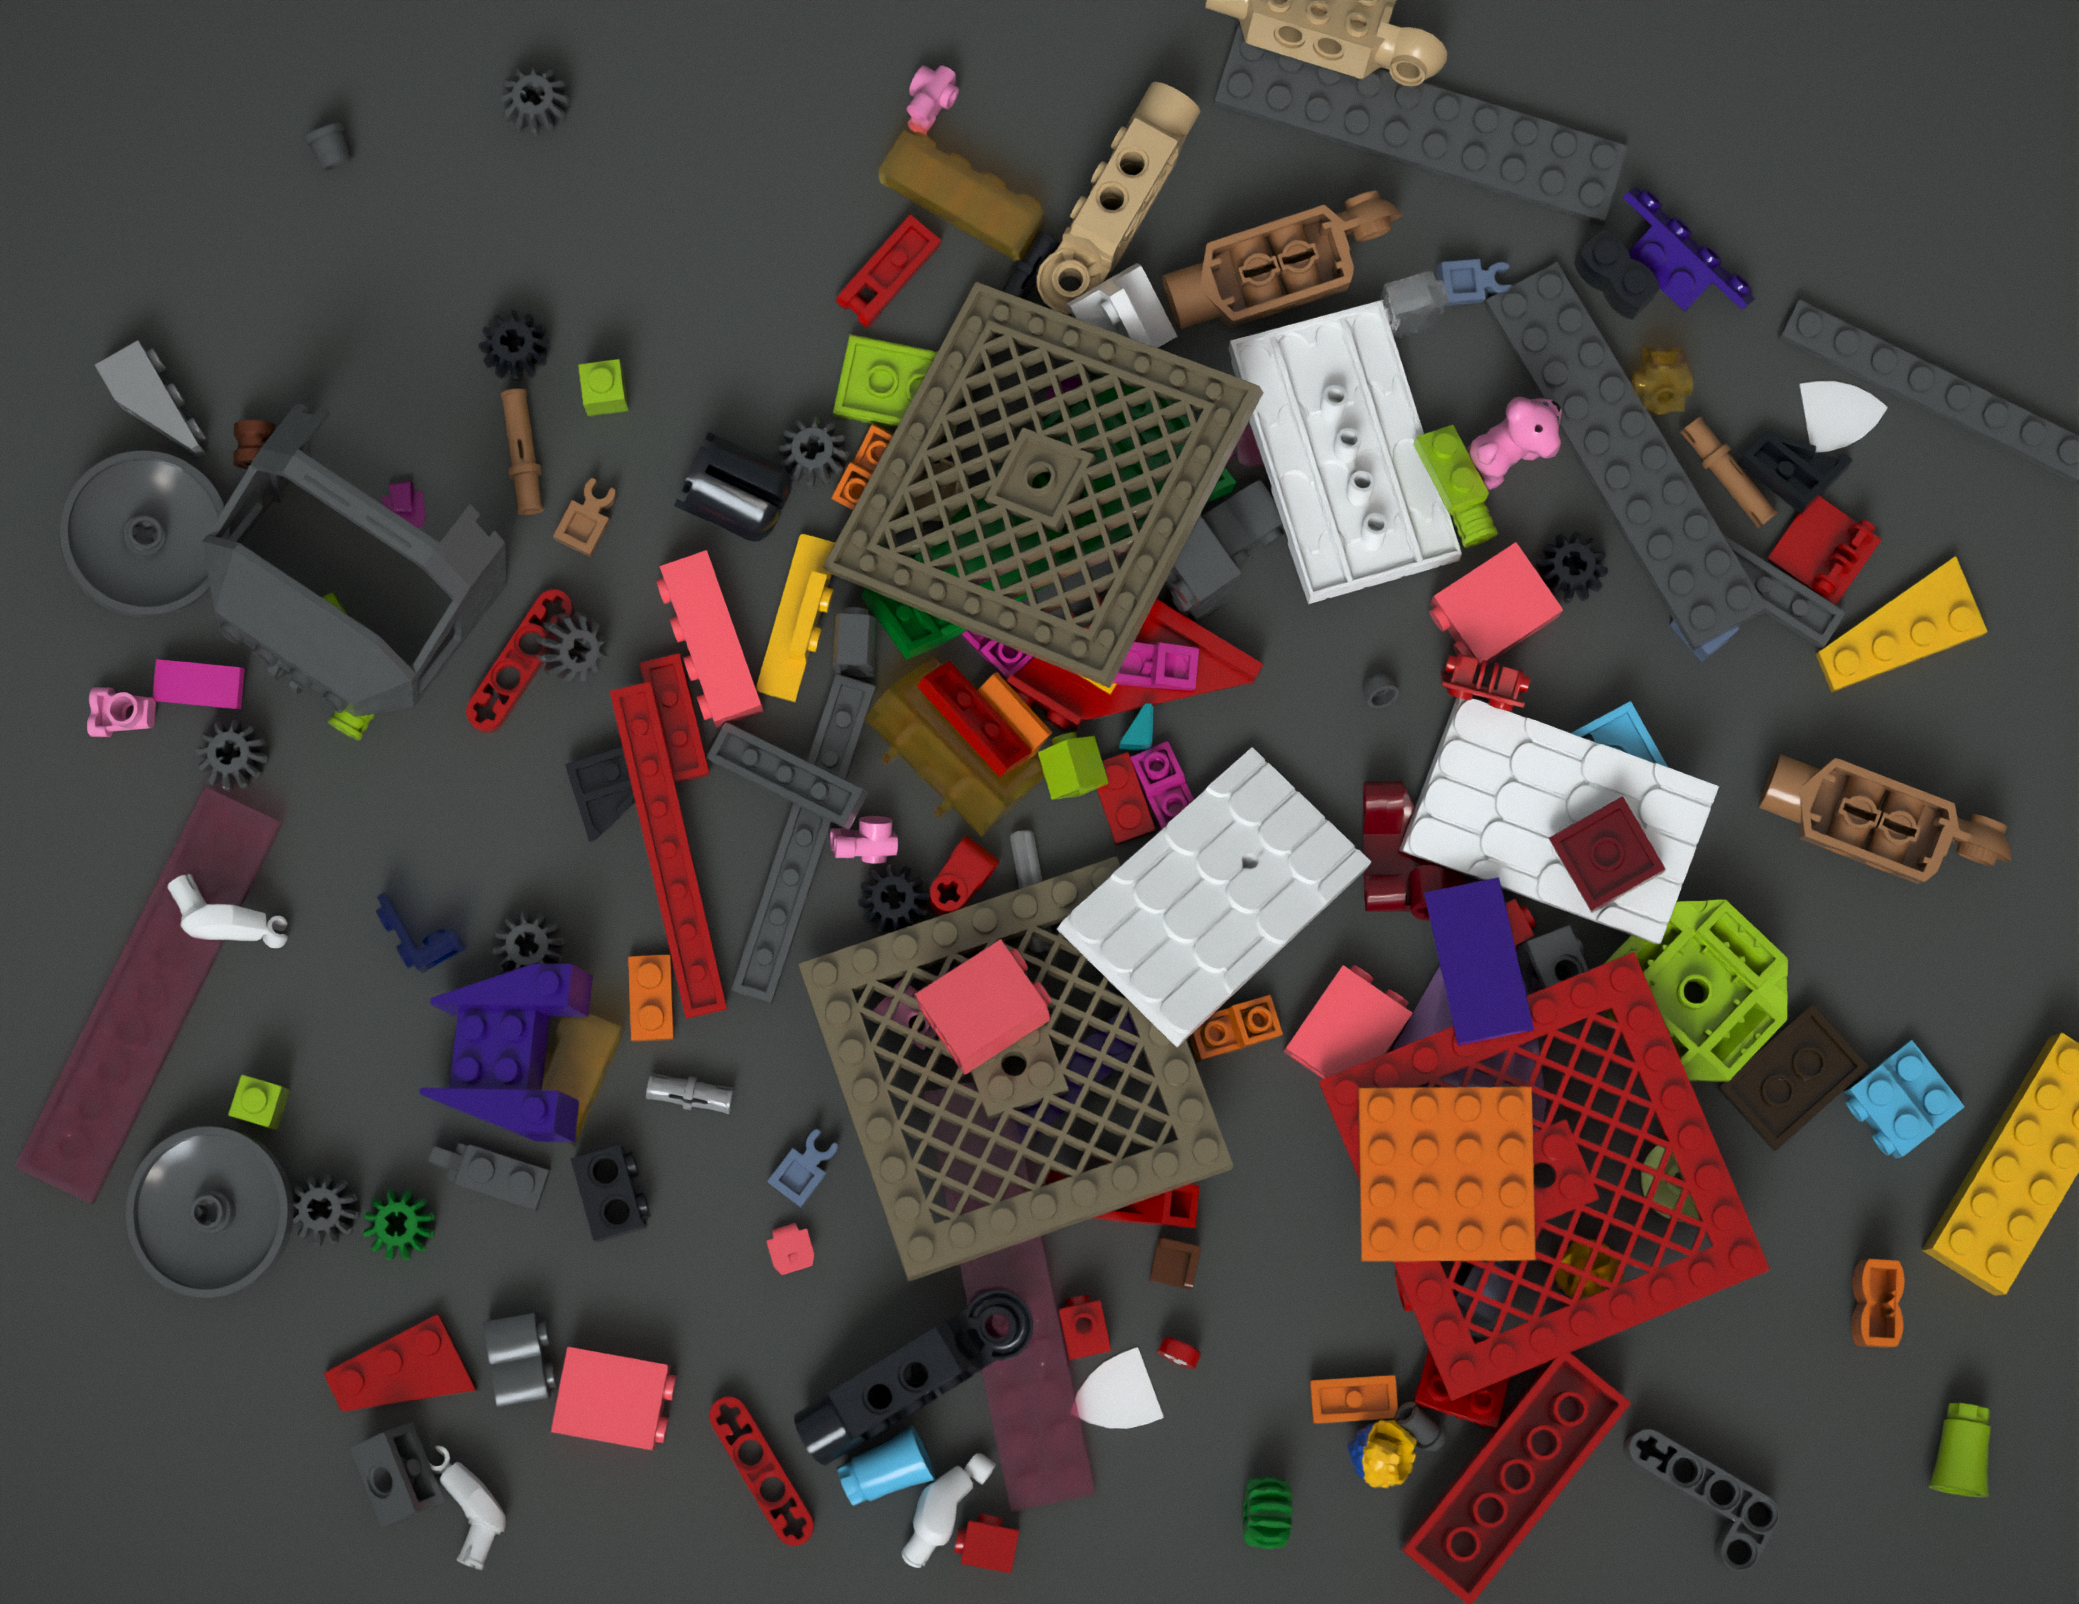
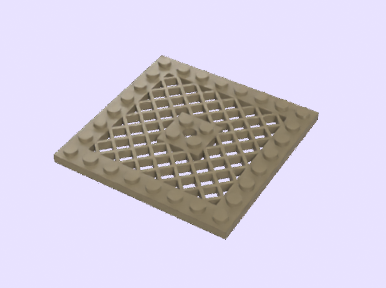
M975 282L825 561L823 568L828 573L1110 688L1260 401L1263 391L1259 385ZM1017 345L1033 351L1020 355ZM1010 348L1013 359L994 367L991 355ZM1052 358L1068 364L1056 369ZM1044 361L1048 372L1029 380L1025 368ZM984 362L986 371L977 374L980 366ZM1087 371L1103 377L1091 382ZM1017 372L1021 384L1002 391L998 380ZM1080 374L1083 386L1063 393L1060 382ZM991 384L994 395L975 402L972 391ZM1123 384L1138 389V391L1126 395ZM1052 385L1056 397L1036 404L1033 393ZM1115 387L1119 399L1099 407L1095 395ZM1025 397L1029 408L1010 416L1006 404ZM1158 397L1175 404L1162 409ZM963 398H965L967 406L958 410ZM1088 398L1091 410L1072 418L1068 406ZM1151 400L1154 412L1134 420L1131 408ZM998 408L1002 419L983 427L979 415ZM1061 410L1064 422L1044 429L1041 417ZM1194 410L1201 413L1198 421ZM1123 412L1127 424L1107 431L1104 419ZM1187 414L1191 426L1170 434L1167 421ZM971 419L975 431L956 438L953 426ZM1031 421L1034 422L1037 433L1022 428L1020 434L1016 437L1015 428ZM1096 423L1099 435L1080 443L1076 431ZM1159 425L1163 437L1143 445L1139 433ZM1006 432L1010 444L991 452L987 440ZM944 434H946L948 442L939 445ZM1068 434L1072 446L1055 439ZM1132 437L1135 449L1115 456L1112 444ZM1186 442L1178 457L1175 446ZM979 444L982 456L964 463L960 451ZM1104 448L1108 460L1097 464V458L1091 453ZM1168 450L1171 462L1151 470L1147 458ZM952 455L956 467L937 474L933 462ZM1005 461L999 473H997L995 464ZM1140 461L1144 474L1124 481L1120 469ZM987 468L990 481L972 488L968 476ZM926 469L929 478L920 481ZM1043 472L1051 473V479L1046 486L1039 489L1032 488L1033 479L1038 474ZM1112 473L1116 485L1096 493L1093 480ZM960 479L963 492L945 499L941 487ZM1167 479L1159 493L1156 483ZM1148 486L1152 499L1132 507L1128 494ZM1086 487L1088 497L1078 500ZM933 491L936 503L918 510L914 498ZM986 497L984 500L993 508L979 513L976 500ZM1121 498L1124 511L1105 518L1101 505ZM968 504L971 517L952 524L949 512ZM907 505L909 514L900 518ZM1093 509L1097 522L1077 530L1073 517ZM1011 515L1024 519L1027 522L1014 526ZM941 516L944 528L925 535L922 523ZM1147 516L1140 530L1137 519ZM1003 518L1006 531L987 538L984 525ZM1129 523L1133 536L1113 544L1109 531ZM1065 524H1067L1069 533L1050 541L1046 528L1060 534ZM914 527L917 539L898 546L895 534ZM975 529L979 542L960 549L957 536ZM1038 532L1042 544L1022 552L1019 539ZM1101 534L1105 547L1086 555L1082 542ZM887 541H888V545H889L890 550L887 549V548H884V546H885V544H886ZM949 541L952 553L933 560L930 548ZM1011 543L1014 556L995 563L992 550ZM1074 546L1077 559L1058 566L1054 553ZM921 552L924 563L911 559L909 556ZM1128 552L1122 566H1120L1117 556ZM983 554L987 567L968 574L965 561ZM1046 557L1050 570L1030 577L1027 564ZM1110 560L1114 573L1094 580L1090 567ZM956 566L959 577L946 573L944 570ZM1019 568L1022 581L1003 589L1000 576ZM1082 571L1086 584L1066 592L1062 579ZM991 580L995 592L981 587L979 584ZM1054 582L1058 595L1039 603L1035 590ZM1109 589L1101 604L1098 593ZM1027 594L1030 606L1013 599ZM1090 597L1094 610L1074 617L1071 604ZM1063 608L1066 620L1048 613Z
M1117 856L798 964L908 1282L1233 1169L1231 1157L1187 1041L1185 1040L1176 1047L1123 994L1122 998L1107 991L1106 989L1110 981L1105 976L1099 987L1079 978L1086 962L1090 961L1069 941L1065 940V937L1060 932L1056 936L1043 930L1044 928L1061 923L1080 903L1109 879L1121 867ZM1025 935L1018 948V952L1028 966L1040 971L1035 982L1039 981L1042 985L1048 974L1067 983L1059 1000L1050 997L1051 1003L1047 1006L1054 1009L1050 1021H1048L1046 1026L1045 1024L970 1071L977 1092L960 1084L964 1076L960 1068H958L953 1080L933 1072L941 1054L952 1059L953 1057L940 1039L936 1041L919 1033L926 1018L920 1011L917 1000L905 994L912 979L915 977L931 984L950 972L953 964L961 965L969 960L963 957L964 955L982 949L985 950L1000 939L1002 942ZM1033 936L1053 945L1045 962L1025 953ZM1005 944L1009 951L1014 949L1013 947ZM1060 949L1080 957L1072 974L1052 966ZM945 962L938 977L923 970ZM904 976L898 990L882 984ZM1074 987L1094 996L1086 1013L1066 1004ZM864 990L857 1003L853 993ZM873 991L893 999L885 1016L865 1008ZM1101 999L1121 1008L1113 1025L1093 1016ZM900 1003L920 1011L911 1029L892 1020ZM1128 1012L1137 1036L1120 1029ZM1061 1013L1081 1022L1073 1039L1053 1030ZM862 1017L880 1025L871 1042ZM1088 1025L1109 1034L1101 1051L1080 1043ZM887 1029L906 1037L898 1055L879 1047ZM1115 1038L1136 1047L1128 1064L1107 1055ZM1051 1040L1068 1048L1061 1064L1058 1062ZM914 1041L934 1050L925 1068L906 1059ZM1142 1051L1152 1075L1135 1068ZM1075 1052L1095 1060L1088 1078L1067 1069ZM876 1056L893 1064L885 1082ZM1010 1056H1019L1026 1062L1027 1066L1022 1074L1010 1076L1002 1069L1003 1061ZM1103 1064L1123 1073L1115 1091L1095 1082ZM901 1068L921 1076L912 1094L893 1086ZM1130 1077L1150 1085L1142 1103L1122 1094ZM1065 1079L1083 1087L1075 1104L1059 1098V1096L1069 1092ZM928 1080L948 1089L939 1107L919 1098ZM1157 1089L1166 1114L1149 1107ZM1090 1090L1110 1099L1102 1117L1082 1108ZM955 1093L975 1102L967 1119L946 1111ZM889 1095L907 1103L899 1121ZM1041 1103L1034 1118L1018 1111ZM1117 1103L1138 1112L1129 1130L1109 1121ZM1050 1104L1070 1113L1062 1131L1041 1122ZM982 1106L988 1121L1001 1117L994 1132L974 1124ZM914 1107L934 1115L926 1134L906 1125ZM1144 1116L1165 1125L1157 1143L1136 1133ZM1077 1117L1097 1126L1089 1144L1069 1135ZM1009 1118L1029 1127L1021 1145L1001 1136ZM942 1119L962 1128L953 1146L933 1137ZM1104 1129L1124 1138L1117 1156L1096 1147ZM1172 1129L1176 1141L1164 1144ZM1036 1131L1057 1140L1049 1157L1028 1149ZM969 1132L989 1141L980 1159L960 1150ZM903 1134L921 1142L913 1160ZM1131 1142L1148 1149L1147 1151L1124 1158ZM1064 1143L1084 1152L1076 1171L1056 1162ZM996 1144L1016 1153L1008 1172L988 1163ZM928 1146L948 1154L940 1173L920 1164ZM1091 1156L1108 1163L1084 1172ZM1024 1157L1044 1166L1036 1184L1015 1176ZM955 1159L976 1167L967 1186L947 1177ZM1051 1170L1068 1177L1043 1186ZM983 1171L1003 1180L995 1198L975 1190ZM917 1173L935 1181L927 1199L925 1198ZM1010 1184L1027 1191L1003 1200ZM943 1185L963 1194L954 1213L934 1204ZM970 1198L987 1205L962 1214ZM931 1213L946 1220L934 1224Z

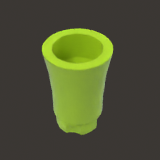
M1964 1403L1948 1404L1947 1419L1943 1420L1936 1465L1928 1486L1930 1489L1969 1497H1989L1988 1453L1991 1427L1988 1424L1991 1413L1990 1409Z

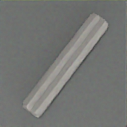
M1020 830L1012 833L1010 841L1019 889L1042 882L1034 833L1031 830ZM1051 926L1043 929L1052 933ZM1034 936L1029 944L1030 950L1033 953L1048 952L1053 946Z

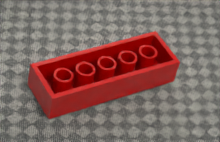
M1570 1352L1546 1362L1499 1421L1497 1429L1491 1431L1398 1549L1463 1603L1473 1604L1626 1411L1631 1402Z

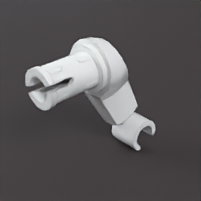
M186 874L181 875L167 885L183 915L180 926L191 937L207 940L258 941L263 938L265 944L271 948L282 947L288 939L287 935L277 934L273 931H284L288 925L287 920L280 915L272 917L267 923L266 914L235 905L207 904L192 874L187 876Z
M436 1446L435 1449L445 1457V1461L440 1466L430 1464L433 1474L442 1473L440 1478L441 1484L459 1503L467 1519H469L468 1523L471 1524L457 1561L469 1567L474 1565V1568L483 1570L484 1562L495 1534L500 1535L505 1530L506 1516L485 1484L462 1463L456 1462L451 1465L447 1449L442 1446Z
M977 1453L971 1458L964 1470L959 1466H955L922 1491L913 1520L915 1532L901 1552L904 1561L908 1565L915 1568H920L922 1565L925 1566L936 1546L945 1545L949 1541L954 1530L957 1504L973 1488L970 1478L972 1477L983 1485L996 1466L992 1460L981 1453Z

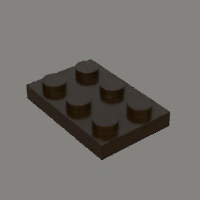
M1811 1004L1756 1052L1729 1081L1723 1082L1717 1089L1773 1151H1776L1869 1068V1065L1815 1005Z

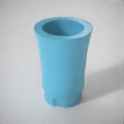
M910 1425L893 1438L871 1450L851 1459L852 1462L837 1467L842 1487L853 1506L867 1499L871 1502L889 1493L936 1480L930 1457L914 1425Z

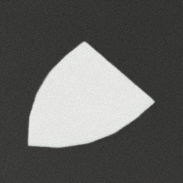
M1816 381L1800 384L1809 442L1811 445L1816 446V453L1847 447L1863 438L1877 425L1888 408L1871 393L1854 385L1837 381Z
M1138 1347L1116 1355L1103 1362L1094 1370L1077 1392L1070 1413L1088 1423L1106 1428L1128 1429L1164 1418Z

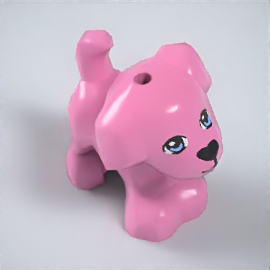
M1515 397L1507 404V417L1500 424L1489 429L1486 434L1478 436L1466 448L1487 490L1501 485L1504 482L1503 475L1507 473L1509 467L1515 465L1521 458L1524 460H1534L1539 456L1551 458L1557 455L1561 446L1559 424L1562 414L1558 403L1551 399L1537 398L1530 400L1525 397Z

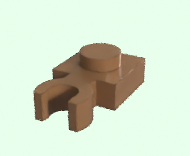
M593 478L584 487L586 500L583 505L572 500L553 535L554 540L590 558L593 556L610 523L609 518L601 515L603 510L610 508L617 498V492L612 487L605 498H595L593 492L598 483Z

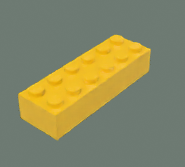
M2062 1032L2048 1038L1922 1249L1926 1254L1994 1296L2007 1294L2079 1173L2078 1042Z

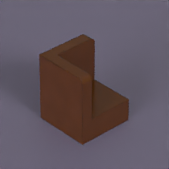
M1159 1238L1149 1281L1191 1290L1194 1284L1201 1246Z

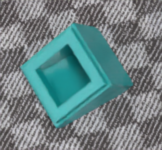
M1145 704L1119 743L1120 751H1146L1152 747L1153 706L1151 704Z

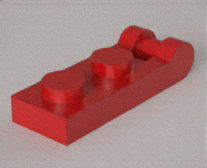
M910 214L841 291L835 302L844 310L851 309L858 315L857 321L864 327L869 328L878 319L887 305L942 245L941 239ZM866 287L876 294L870 303H867L859 296Z

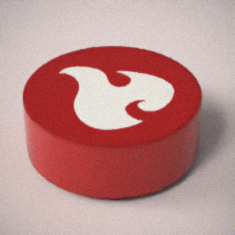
M1168 1336L1162 1338L1156 1351L1165 1359L1192 1370L1196 1369L1201 1358L1200 1351Z

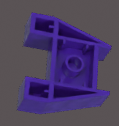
M531 964L432 997L431 1005L450 1015L458 1016L449 1088H420L419 1094L535 1142L575 1143L579 1100L559 1090H542L549 1019L550 1017H589L593 975L573 964Z

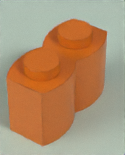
M1897 1260L1858 1261L1854 1269L1852 1289L1858 1304L1852 1314L1851 1333L1856 1346L1897 1347L1901 1340L1903 1316L1898 1303L1904 1291L1905 1281L1903 1268Z

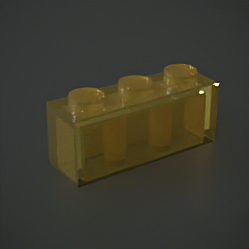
M590 1013L589 1017H562L555 1037L559 1038L560 1042L554 1055L547 1053L544 1064L542 1090H559L579 1100L575 1143L564 1142L574 1147L625 1031L621 1026Z

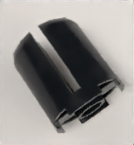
M708 432L705 439L712 442L709 449L700 447L682 489V492L688 494L685 502L677 499L674 506L749 541H760L766 538L773 531L780 517V510L783 509L791 493L792 481L790 473L785 467Z

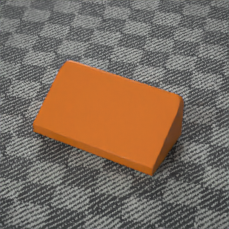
M996 672L977 691L1033 751L1027 759L1029 760L1036 755L1052 732L1000 674Z

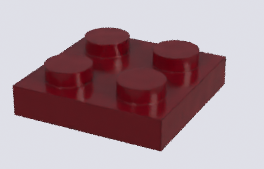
M1623 796L1549 838L1550 843L1591 913L1666 872L1663 863Z

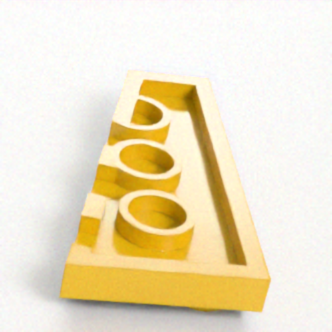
M1955 556L1816 654V657L1832 693L1985 635L1988 631Z

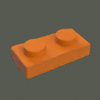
M671 955L629 956L631 1041L675 1040Z
M1395 1375L1309 1381L1312 1424L1395 1418L1398 1411Z

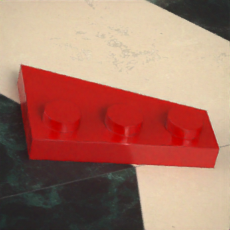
M440 1314L323 1373L342 1412L477 1391L472 1377Z

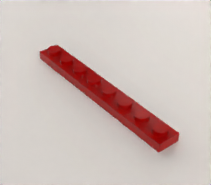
M650 681L611 690L610 696L685 1018L689 1019L727 1010L652 683Z

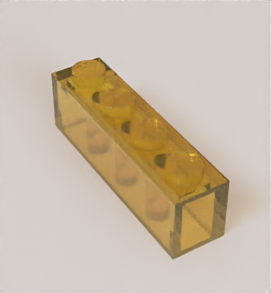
M903 130L878 170L879 182L1013 261L1021 260L1035 237L1036 231H1040L1044 225L1045 211L1041 210V204L1027 194L1021 193L1020 196H1017L1005 189L1007 185L993 174L985 173L983 176L970 168L971 163L959 154L951 152L948 156L936 149V143L928 136L920 132H915L912 135Z

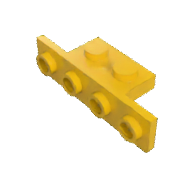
M806 534L799 536L757 682L756 690L758 693L796 703L810 651L817 652L823 628L817 626L821 612L828 613L833 598L834 589L829 588L832 574L828 573L823 568V565L836 542Z

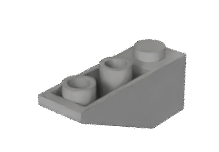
M137 340L95 364L114 400L123 410L198 458L206 455L200 444L206 437L194 417L186 420L180 407L186 403L174 383L168 386L165 384L160 372L166 370L154 348L146 351Z

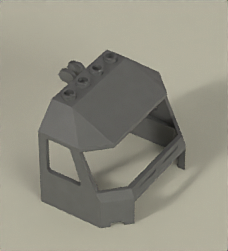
M296 403L260 448L208 535L202 541L214 611L219 626L218 631L229 641L235 644H239L242 641L254 649L252 652L254 656L269 666L267 672L270 677L277 681L287 671V677L291 680L289 683L291 691L298 695L303 690H308L311 687L323 695L321 699L328 707L338 713H342L345 710L354 717L414 708L507 586L505 541L495 530L489 529L486 533L475 522L480 514L470 503L440 543L310 457L308 442L328 418L329 410L319 408L315 414H310L311 410L306 405ZM289 481H292L420 566L452 599L451 604L411 668L380 636L240 544L274 501L281 503L283 500L282 490ZM254 489L257 501L255 506L229 539H222V536ZM454 625L455 634L417 684L418 678Z

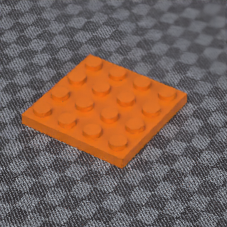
M1532 1087L1358 1089L1361 1262L1535 1260Z

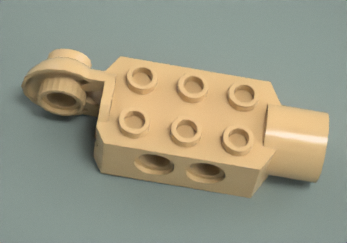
M1207 0L1205 5L1206 9L1238 18L1245 43L1360 79H1364L1378 68L1384 67L1389 69L1391 77L1396 82L1406 86H1417L1423 83L1425 79L1437 74L1447 62V51L1443 43L1433 34L1422 29L1401 28L1389 24L1396 0Z
M1152 82L1127 126H1122L1116 134L1111 145L1114 151L1108 163L1101 161L1091 179V183L1094 185L1089 197L1081 196L1070 216L1073 221L1070 227H1067L1064 231L1061 244L1056 252L1050 254L1040 265L1037 274V290L1043 302L1053 310L1063 314H1071L1066 303L1105 282L1108 275L1116 268L1172 172L1185 139L1201 112L1198 105L1184 93L1169 85ZM1106 208H1115L1116 210H1108ZM1072 276L1077 278L1082 285L1079 289L1069 292L1061 288L1059 282L1065 277Z

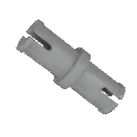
M651 1072L646 1091V1099L649 1100L653 1099L683 1105V1109L691 1111L693 1107L725 1114H730L734 1097V1087L698 1082V1078L689 1076L687 1080L659 1075Z

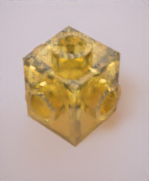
M1683 347L1641 348L1640 369L1632 373V386L1634 387V395L1640 397L1643 407H1646L1648 412L1655 414L1684 412L1685 396L1692 395L1693 373L1688 371Z

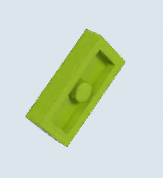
M1454 425L1416 437L1413 445L1448 513L1486 501L1489 492Z

